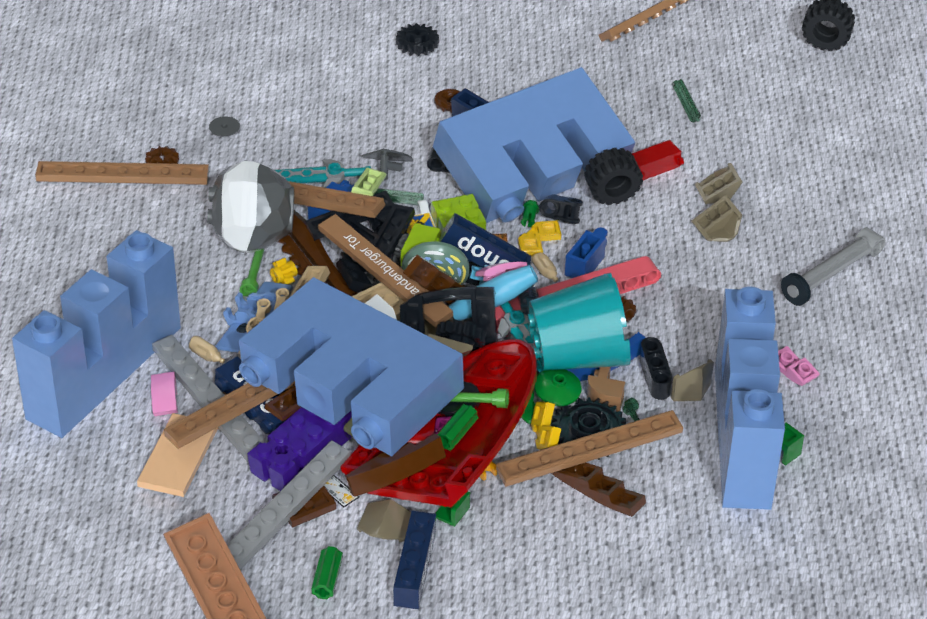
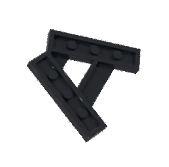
M385 190L373 195L374 197L384 198L385 202L384 208L375 217L383 222L377 234L361 224L373 218L344 212L330 211L305 222L308 231L315 241L325 237L319 231L318 225L336 214L383 254L391 258L399 239L404 235L411 223L415 210L413 207L394 204ZM360 265L361 271L369 273L365 268H363Z

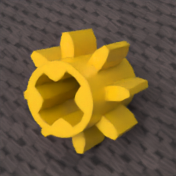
M282 258L272 263L274 267L270 269V275L274 283L289 285L295 282L294 277L298 275V271L293 261L287 262L286 258Z

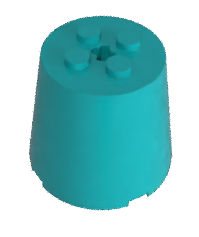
M611 273L529 301L528 330L530 338H533L534 341L533 351L536 359L539 358L542 370L630 365L629 339H624L622 328L627 327L624 308L615 278H612Z

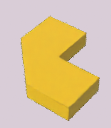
M558 220L536 222L531 226V230L523 233L518 238L519 249L532 257L537 253H543L541 241L561 240Z
M536 402L531 421L532 430L537 435L535 440L536 447L540 450L558 445L561 428L550 426L555 404L549 402Z

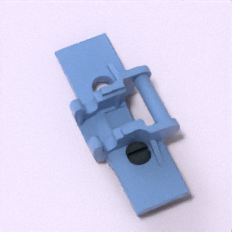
M264 282L258 291L249 294L246 300L243 299V294L239 292L235 296V302L238 306L236 313L233 315L229 307L223 312L224 318L230 327L215 347L218 350L238 353L240 351L239 340L247 334L246 325L250 319L256 317L257 301L263 298L270 301L271 311L266 314V318L274 311L276 291L280 288H286L290 293L293 286Z

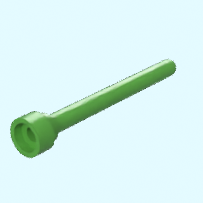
M264 250L255 251L248 278L241 282L239 289L243 296H249V294L258 291L259 285L256 279Z
M497 389V391L492 393L460 392L450 402L492 403L497 408H508L509 390Z

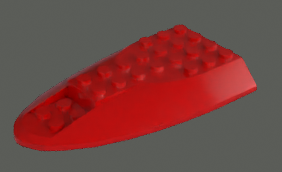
M510 339L486 345L464 356V381L477 386L480 393H492L497 391V389H508V408H497L492 403H480L478 408L477 406L474 408L479 418L451 451L444 449L446 457L403 480L368 492L367 494L452 507L468 492L492 462L522 417L537 379V360L533 348L522 340ZM437 413L436 418L445 417V415ZM359 445L341 465V471L347 475L383 451L375 447L366 449Z

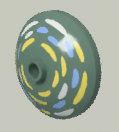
M425 242L416 245L406 253L402 261V269L405 270L418 254L463 284L469 276V262L465 254L457 247L444 242Z

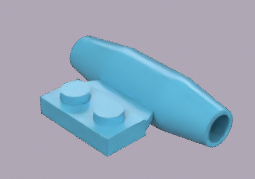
M527 265L502 273L477 287L495 288L496 308L526 291L538 282V277L533 267ZM456 300L449 305V308L453 310V318L455 320L462 321L472 318L471 300Z

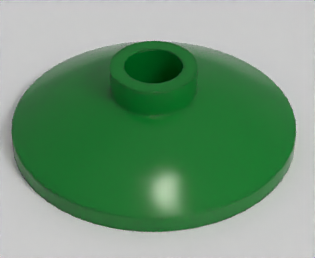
M566 369L542 371L537 376L534 386L535 392L541 400L555 404V406H566L574 403L580 397L582 390L578 377Z

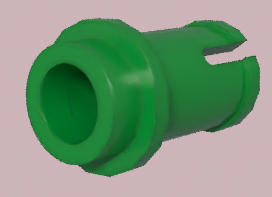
M528 200L523 204L524 211L521 224L524 227L527 221L528 227L535 224L539 206L534 200Z

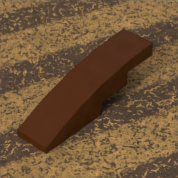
M418 254L403 271L408 278L418 282L429 291L467 287ZM456 300L445 301V302H447V303H449V304H452V303L455 302Z
M433 434L417 445L409 442L401 447L393 456L382 452L346 475L352 496L356 497L403 480L443 459L446 455L441 437Z
M585 462L551 473L592 500L631 517L646 504L645 495L625 489L623 481L605 476L602 467Z

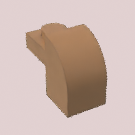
M600 367V370H595L594 376L588 375L587 398L590 397L592 402L599 398L601 404L608 401V407L617 406L616 412L621 411L625 381L610 379L611 367Z

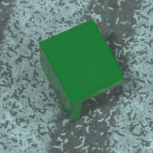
M787 422L784 424L785 431L781 449L784 451L782 464L785 466L801 455L804 435Z
M470 492L465 493L452 507L441 506L435 513L436 519L455 527L470 508Z

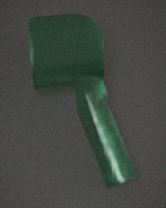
M631 397L624 402L623 412L626 415H630L635 422L640 420L636 413V410L639 409V403L635 398Z

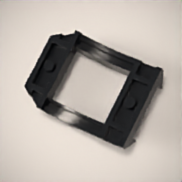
M458 287L419 293L400 305V322L425 334L424 304L451 300H471L473 325L487 332L485 346L495 343L498 337L496 334L495 288Z

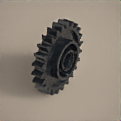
M590 397L587 398V401L578 398V402L574 406L566 405L561 406V410L556 409V414L552 416L551 426L561 428L559 445L625 425L626 418H622V411L616 412L617 406L608 407V401L601 404L599 398L595 402H592Z

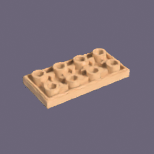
M172 413L166 427L187 416ZM218 427L179 449L165 437L163 430L137 480L138 487L184 497Z

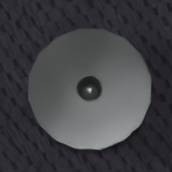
M228 116L215 118L209 124L211 133L222 137L233 135L240 129L238 120Z

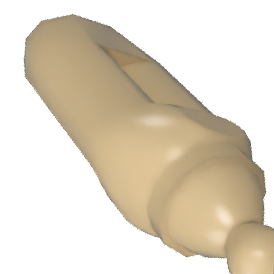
M541 252L533 255L532 262L544 277L557 282V269L549 257Z
M199 336L191 338L189 348L192 352L209 362H220L221 364L225 362V359L221 357V353L214 345Z

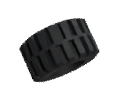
M841 0L813 1V4L809 5L803 20V37L807 38L808 44L812 43L814 48L819 47L823 51L824 49L833 51L834 48L839 50L851 38L855 24V15L852 14V8H848V4L846 2L842 3ZM821 21L832 22L837 27H827Z
M617 148L606 149L602 153H597L595 158L589 160L590 164L586 165L584 176L594 199L599 201V203H606L607 205H612L613 203L620 204V202H626L628 198L634 197L636 195L635 192L640 190V185L643 184V174L630 151H625L624 148L618 150Z

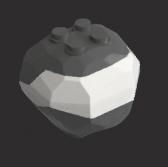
M243 161L223 170L217 177L214 186L209 187L208 200L212 202V209H208L207 222L213 225L216 235L231 249L242 253L264 250L293 232L295 188L281 174L254 161Z

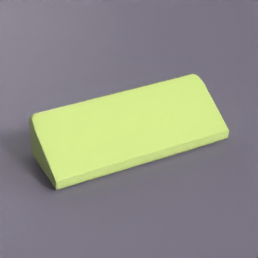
M366 168L352 187L351 192L373 196L387 174Z

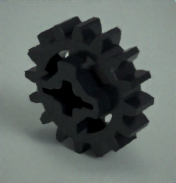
M415 23L413 26L407 24V28L401 27V31H397L396 45H398V49H402V53L409 52L410 56L414 53L417 56H420L421 53L428 55V51L434 52V48H438L439 34H437V30H432V26L425 27L424 23L421 26L418 23Z
M453 319L446 321V323L440 322L437 326L436 336L473 345V349H476V347L482 348V346H485L487 332H484L482 328H476V325H473L474 323L470 321Z

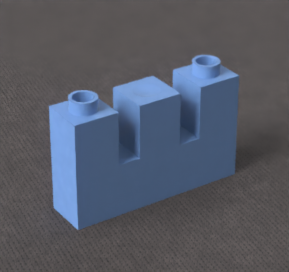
M580 67L440 121L433 148L465 195H474L486 223L498 218L506 223L516 219L524 211L523 202L528 188L538 202L544 200L549 195H557L574 188L581 168L586 171L585 167L590 164L589 160L595 158L597 153H602L603 150H611L612 148H617V150L624 148L625 151L628 150L632 153L636 142L587 73Z
M138 230L134 231L106 256L109 277L91 269L60 296L63 319L44 310L12 337L26 420L63 438L155 353L152 343L174 335L181 329L173 247L152 238L147 233H142Z
M314 277L239 340L241 355L239 370L246 382L254 387L263 385L280 394L295 381L297 405L333 425L351 411L353 424L351 433L357 443L366 449L375 447L390 456H393L464 389L462 353Z
M756 287L725 289L715 362L722 508L772 510L785 431L782 393H777L780 367L777 340H773L776 325L773 291L761 290Z

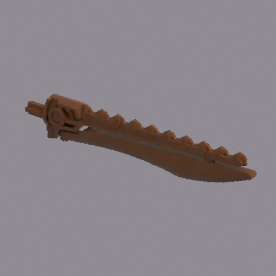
M294 210L293 232L277 242L284 244L282 252L290 254L289 260L299 266L297 268L298 275L302 276L308 266H327L330 274L324 283H328V285L351 297L358 294L348 288L341 273L337 270L324 249L321 240L314 241L306 227V219Z

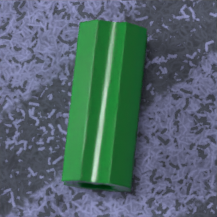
M463 404L438 432L437 435L441 437L444 449L451 451L479 418L477 411L472 406Z
M328 546L326 549L321 550L311 588L312 594L318 599L327 600L334 595L343 559V552L339 551L336 547Z

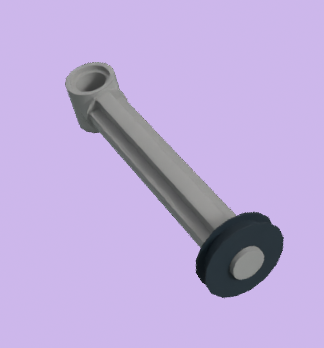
M868 227L863 228L856 236L855 242L803 275L790 273L785 276L781 281V289L785 298L796 306H802L810 300L812 289L863 256L869 254L875 257L885 246V238Z

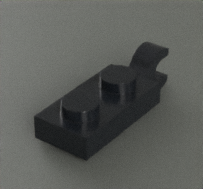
M341 251L342 259L339 258V261L336 262V267L348 288L352 291L360 292L372 287V283L366 273L360 270V264L354 262L347 253Z

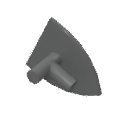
M384 148L361 155L363 158L380 160V171L387 174L384 180H388V170L399 172L402 170V163L391 161H413V158L408 154Z

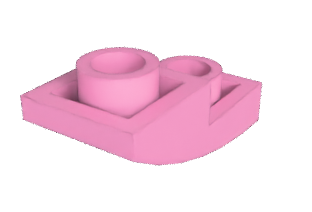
M508 262L490 265L476 271L475 276L483 277V281L487 282L502 273L527 266V262Z
M788 346L778 351L780 372L794 383L803 386L820 375L805 357L800 360Z
M175 372L151 375V396L154 416L178 413Z

